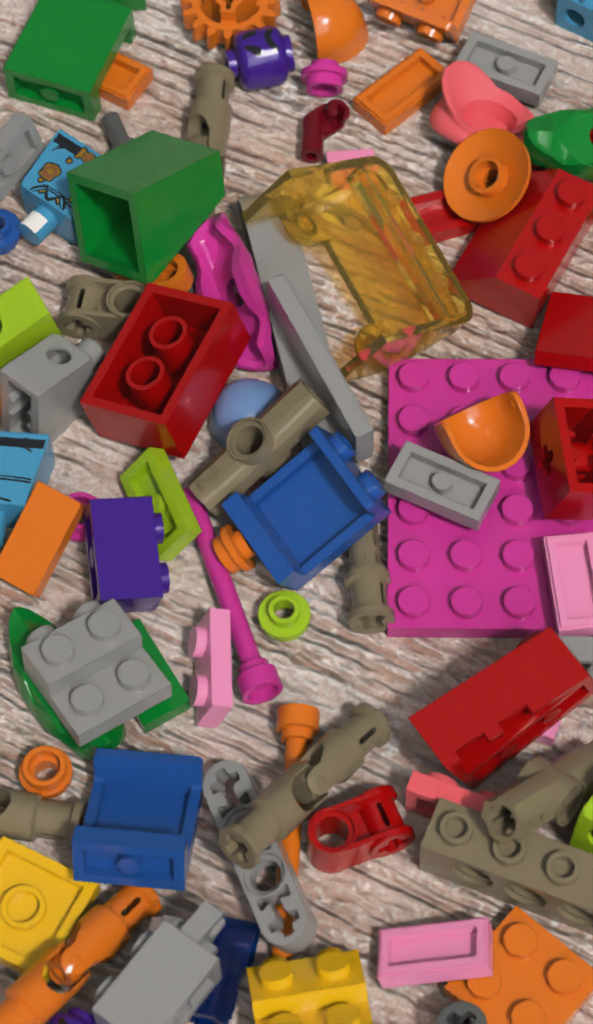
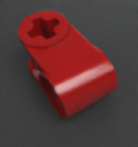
M381 785L367 790L355 798L316 812L310 819L307 829L306 851L312 866L324 873H339L374 858L395 854L409 846L415 840L416 835L413 828L405 825L395 804L398 796L394 787L391 785ZM332 833L342 837L345 843L339 847L332 848L323 845L318 839L325 834Z

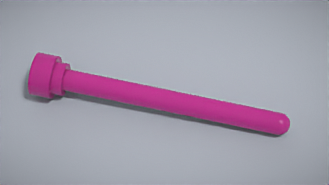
M186 486L183 488V491L202 530L195 538L220 608L230 610L231 638L241 666L238 668L239 675L236 683L242 700L249 705L268 702L277 697L283 690L277 668L269 664L266 658H261L230 572L221 563L213 548L212 540L216 537L206 507Z

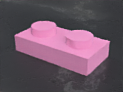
M209 608L199 624L192 626L188 637V655L195 658V674L190 681L188 697L190 706H196V726L217 728L233 707L230 610Z

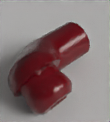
M333 99L315 108L304 117L300 141V158L302 161L317 163L323 159L324 140L340 131L349 119L350 110L345 102Z

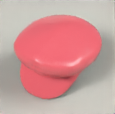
M455 61L445 68L441 77L443 98L435 104L429 118L430 125L436 133L459 145L465 138L477 131L487 128H500L513 133L523 142L524 124L526 121L534 118V115L527 107L510 93L498 88L478 66L471 62Z

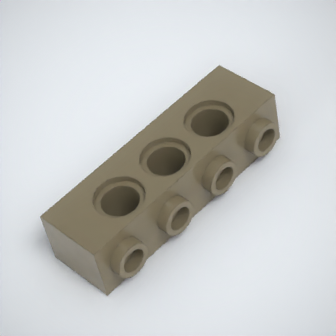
M441 797L439 798L420 844L419 870L511 905H517L519 908L593 935L592 853L535 832H531L520 840L513 839L504 845L489 836L488 827L481 818V812Z

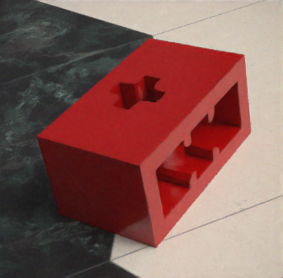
M553 397L530 422V440L544 519L592 520L593 399Z

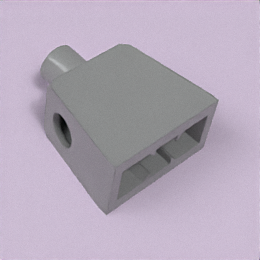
M51 334L0 369L2 431L49 434L52 444L84 411L79 402L93 379V370L105 358L100 345L91 338H84L75 346L61 335Z

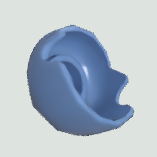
M254 378L232 381L222 389L209 413L211 434L218 444L225 448L227 446L228 433L236 422L247 417L257 418L283 393L275 385Z

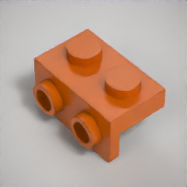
M367 0L376 11L375 17L380 21L398 28L402 22L417 28L416 33L419 36L437 44H441L443 38L458 43L476 3V0Z

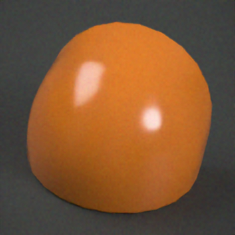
M300 0L302 8L310 10L317 59H332L340 64L356 57L364 49L368 42L369 30L364 15L355 0Z
M513 390L472 405L433 425L440 444L449 456L459 463L485 472H499L517 463L526 450L530 436L527 411L521 397Z

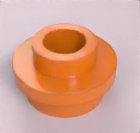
M229 523L221 527L220 535L212 540V544L224 567L232 574H236L241 570L249 572L256 567L254 557L256 553L240 530H237Z
M39 746L32 749L24 756L19 766V779L26 792L42 794L43 799H51L61 795L67 790L73 779V767L70 758L64 751L53 746ZM45 768H51L56 771L52 779L42 781L37 778L38 773Z

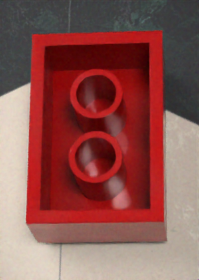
M148 283L79 402L99 436L145 449L148 447L162 448L167 455L184 459L251 339L234 303Z

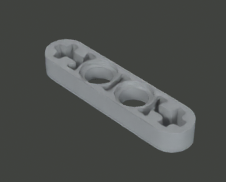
M223 760L214 764L208 769L202 783L204 797L218 830L228 823H236L248 812L249 802L261 792L254 777L240 763L234 760ZM231 778L236 781L233 785L236 797L243 804L235 807L234 803L223 794L227 790L225 782ZM273 841L261 853L260 862L252 869H242L232 862L265 939L283 953L295 954L306 949L315 938L317 930L316 919L283 842ZM270 865L279 866L281 877L278 884L272 890L266 892L258 891L256 879L260 871ZM283 904L284 909L296 919L292 923L294 932L291 935L286 936L281 932L285 924L281 913L274 906Z

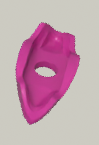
M220 212L202 223L187 243L188 250L197 266L196 294L234 303L251 338L236 364L237 368L255 372L279 369L272 345L269 304L255 270L253 258L237 232L231 226L226 213ZM235 283L240 296L244 300L242 306L237 302L234 295Z

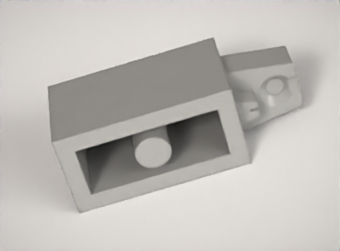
M205 900L185 924L179 919H176L172 924L164 919L154 932L150 930L144 932L133 945L129 953L131 961L119 976L110 975L97 989L92 1003L95 1004L92 1008L95 1023L186 1024L222 979L220 960L215 956L218 952V947L212 944V942L225 926L224 913Z

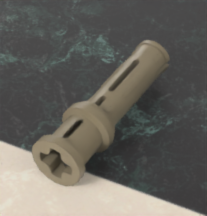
M378 525L348 548L350 568L344 576V586L350 592L352 611L347 616L348 625L354 632L361 634L380 633L387 630V624L395 623L394 610L388 606L387 585L391 583L389 571L382 564L380 558Z

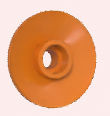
M500 128L483 129L465 138L451 154L444 172L443 189L450 208L460 217L475 223L491 222L508 214L520 202L527 190L531 176L529 152L525 144L516 135ZM498 175L496 181L491 185L492 179Z

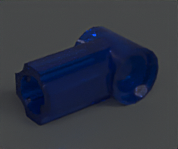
M226 915L223 917L225 919V926L212 942V944L218 947V952L215 956L220 960L222 979L188 1022L192 1024H230L243 975L247 973L246 968L252 967L260 935L258 923Z

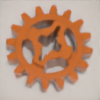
M180 0L184 28L192 29V38L195 42L206 37L207 48L213 50L218 43L224 44L225 50H231L233 37L239 31L265 26H275L277 28L276 17L281 16L280 0Z

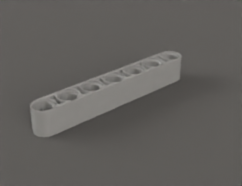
M286 188L238 197L239 215L247 249L253 258V263L268 304L267 280L284 274L285 277H288L330 351ZM269 309L272 345L279 364V373L284 392L300 378L317 394ZM329 414L317 425L332 434L337 430ZM309 433L298 442L300 452L314 441ZM352 458V460L354 461V463H355V464L357 465V467L360 469L359 463H356L355 460Z

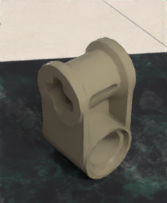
M90 275L71 276L66 284V292L68 294L65 311L58 315L57 327L65 335L75 339L91 338L115 341L130 315L127 312L133 310L146 286L135 280L105 279Z

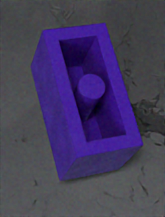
M152 496L90 499L83 514L92 600L103 604L114 598L125 613L155 611L163 598V594L169 593L170 578L167 563L159 562L157 544L163 543L164 525L161 513H154Z

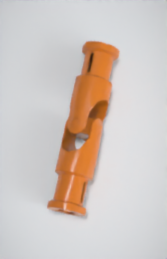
M119 885L120 889L104 905H94L76 923L66 942L63 941L52 946L5 990V999L0 1003V1024H46L88 982L92 973L91 970L87 972L88 969L113 959L129 943L130 933L146 918L156 917L161 912L162 905L154 889ZM128 907L129 910L122 916L121 912ZM47 961L49 977L56 984L71 987L67 992L62 994L56 993L47 986L42 974Z

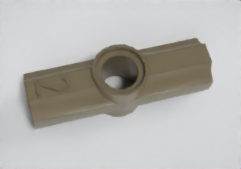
M299 378L257 418H243L233 425L227 436V446L188 482L189 489L211 513L217 517L225 511L221 504L236 491L243 494L260 477L270 478L285 466L290 460L291 449L330 413L329 408L308 384Z
M593 741L586 745H578L551 762L540 756L533 757L521 769L514 784L485 800L481 818L488 827L489 836L505 845L513 839H522L549 821L561 827L569 824L579 813L585 799L593 795Z

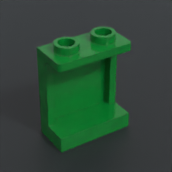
M39 0L3 67L9 97L95 122L102 108L99 89L122 43L132 44L136 37L133 9L115 1Z

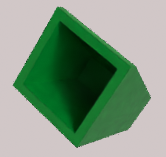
M151 130L67 171L81 261L144 284L155 281L225 196L220 150Z

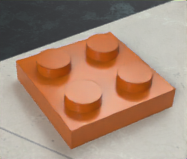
M516 905L493 931V976L448 981L444 986L443 994L453 1002L465 1001L478 1006L485 1014L488 1024H568L593 995V967Z

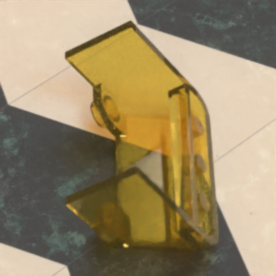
M367 156L286 170L241 214L245 223L279 217L287 235L294 242L307 247L324 245L369 323L362 327L354 336L356 356L340 369L347 382L388 371L389 367L415 356L455 333L469 322L473 316L472 304L401 181L395 171L378 157Z

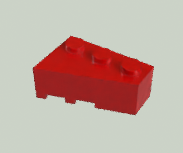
M548 627L542 632L535 631L529 634L517 645L516 649L411 715L408 719L444 767L475 789L593 694V677L551 627Z

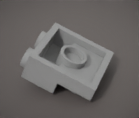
M114 598L103 604L96 600L84 603L75 611L70 622L56 629L51 625L37 628L27 638L26 645L21 647L25 673L79 747L172 696L171 683L145 651L141 633Z

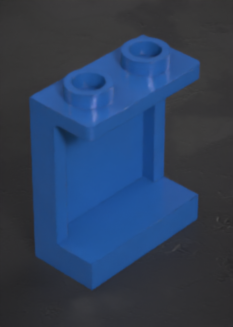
M317 425L308 432L314 441L252 494L246 496L236 491L221 504L276 582L295 591L302 588L391 513L390 509L381 499L386 494L384 487L369 470L360 471L352 460L357 452L347 438L338 430L332 434Z
M97 748L93 757L94 781L83 826L75 825L71 841L74 881L185 891L204 796L202 789L203 759L198 756Z

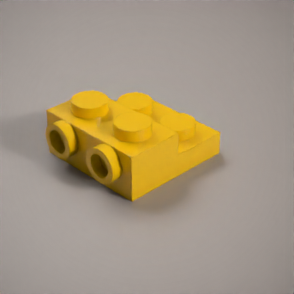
M328 947L319 951L315 957L290 961L283 957L274 956L265 959L260 966L246 968L255 1024H373L358 949L344 952L336 947Z

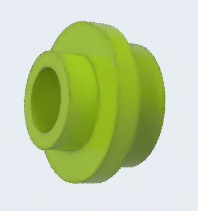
M281 590L271 593L262 601L258 610V620L261 629L266 635L277 641L288 642L295 640L307 630L311 620V612L308 602L300 594L289 590ZM281 609H290L294 612L292 616L285 619L275 615L276 611Z

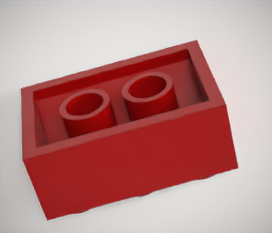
M559 168L531 172L527 190L520 202L505 216L479 225L446 280L445 288L533 329L549 301L551 291L554 292L593 224V184Z

